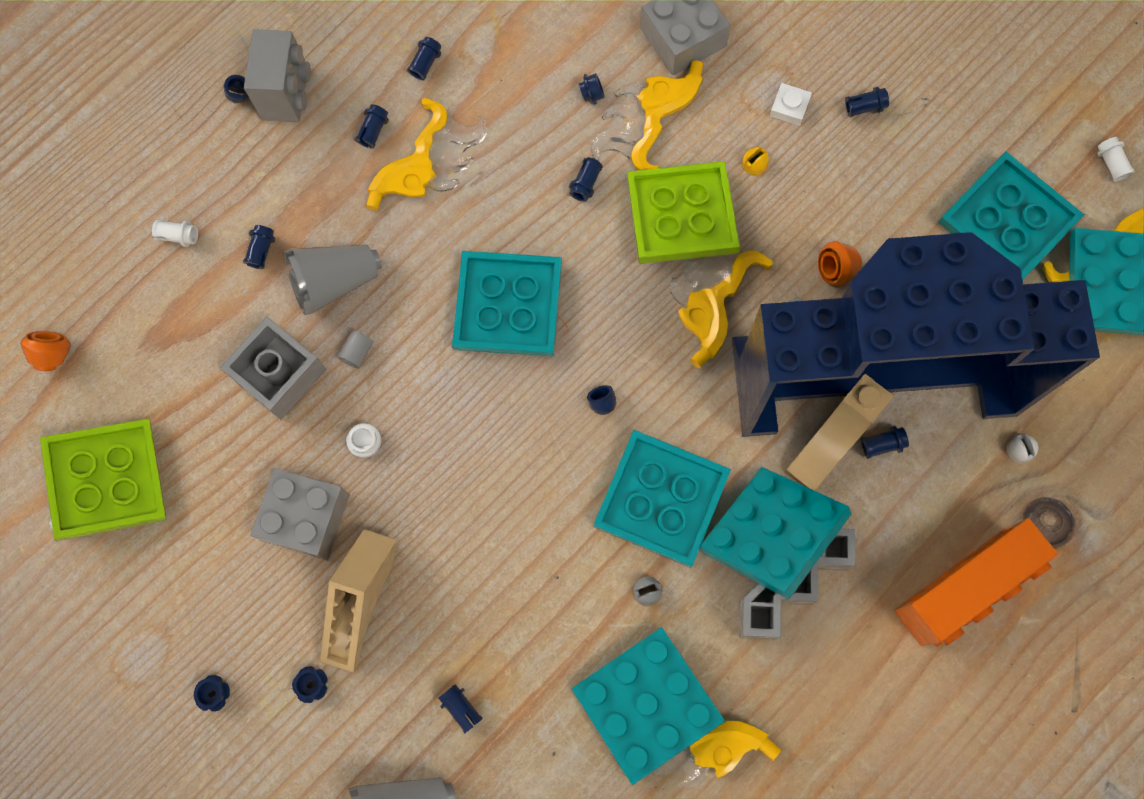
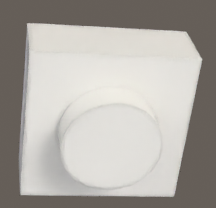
M781 83L771 109L770 117L800 126L812 92Z

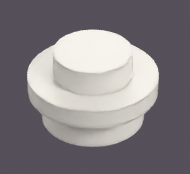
M358 424L349 431L346 444L353 455L367 458L379 450L381 435L370 424Z

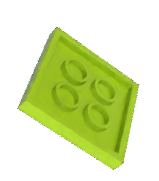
M725 161L627 172L639 264L739 253L740 244Z
M150 419L40 437L53 537L56 542L167 520Z

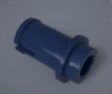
M425 37L424 40L419 41V49L407 68V72L422 81L426 79V75L435 58H439L442 54L440 51L441 44L430 37Z
M877 86L871 92L846 97L845 106L848 116L851 118L855 115L875 110L878 113L883 112L884 108L889 107L887 90L885 88L880 89Z
M371 104L369 109L364 111L366 117L355 141L367 148L369 144V148L374 149L383 124H387L389 119L387 118L388 112L384 108Z
M590 157L584 158L576 179L571 181L569 185V193L574 199L586 202L588 198L593 196V186L603 168V165L598 160Z
M255 225L254 229L249 231L251 240L243 260L244 264L256 269L265 268L270 244L275 242L274 231L271 228Z
M894 425L890 427L889 431L869 437H862L861 445L866 458L869 459L873 456L892 451L902 453L903 448L909 447V440L903 427L897 428Z
M455 684L438 699L442 702L441 709L445 707L465 734L473 728L465 714L474 725L480 722L483 717L478 714L462 693L465 691L464 688L459 689Z

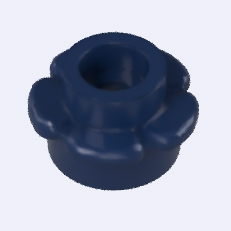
M597 73L589 76L584 74V81L579 83L582 96L585 101L591 100L596 105L598 100L605 98Z
M312 666L304 667L293 679V692L304 703H312L315 699L320 700L327 692V675L321 669L315 670ZM309 681H312L314 683V686L312 688H308L307 686Z
M210 675L206 679L199 681L194 689L195 703L203 711L208 709L212 712L221 710L226 704L225 700L230 696L229 685L223 682L222 678L217 675ZM211 690L215 691L214 697L209 696Z

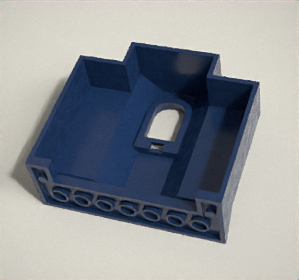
M972 232L888 238L853 278L842 298L760 304L749 336L732 337L742 437L776 435L778 433L775 401L847 396L864 374L868 375L890 393L977 386L983 419L1017 417L1100 358L1085 280L1023 284L1021 269Z

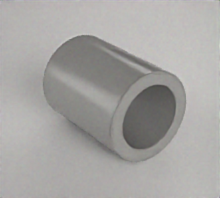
M352 331L338 358L342 362L359 369L373 341L362 333Z

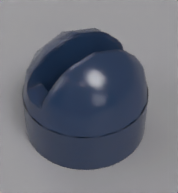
M231 75L225 80L224 93L229 101L241 104L248 99L249 96L244 90L245 77Z
M598 386L587 395L591 409L597 414L607 415L616 407V396L611 386Z

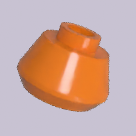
M838 241L827 243L818 256L820 276L832 287L846 285L861 270L862 258L857 249Z
M51 331L28 333L20 342L27 362L33 365L34 369L46 372L56 369V366L62 365L71 347V343L63 334Z

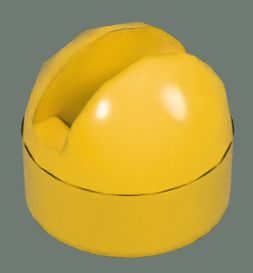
M758 146L749 148L742 160V167L745 172L754 176L763 174L769 164L768 153ZM758 155L759 157L751 164L749 161Z

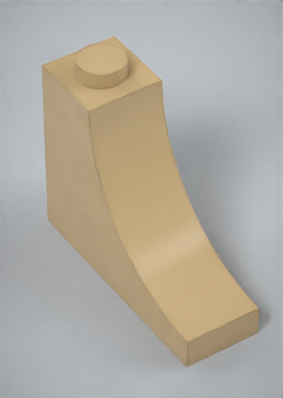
M864 374L784 473L795 482L815 491L894 396L868 375Z
M364 529L329 580L320 662L354 673L359 664L364 637L381 589L393 568L397 544L396 539Z

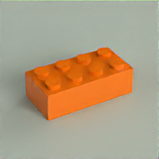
M1024 519L1003 529L894 611L921 646L934 644L935 647H938L943 643L948 645L965 633L961 628L963 625L966 626L973 621L978 623L994 611L990 606L991 604L994 605L1002 599L1004 602L1011 599L1023 589L1020 584L1030 578L1035 580L1049 571L1052 566L1048 562L1056 557L1058 553L1031 519Z

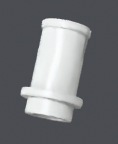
M1117 137L1110 138L1099 144V152L1097 153L1098 157H1103L1114 182L1121 181L1135 173L1122 148L1125 144L1123 141H1119Z
M155 220L152 226V236H154L153 239L155 241L180 243L183 247H188L190 244L194 245L197 242L198 228L196 225H192L190 221L175 223Z

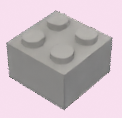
M652 0L641 6L640 28L672 75L690 67L692 61H701L727 47L730 24L713 0Z
M253 29L244 90L262 120L300 122L301 110H305L307 104L306 92L304 91L305 81L309 82L311 76L310 64L304 59L302 46L297 44L292 31Z
M268 317L256 327L220 367L221 370L280 420L284 418L327 370L315 355Z
M274 468L250 536L268 544L327 561L350 494L342 487Z

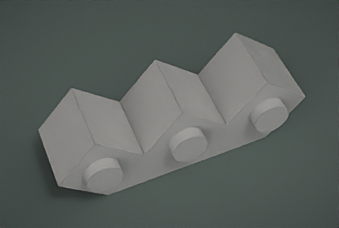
M840 529L789 600L759 583L739 601V638L769 640L780 638L781 604L812 605L818 602V569L847 571L855 566V529Z

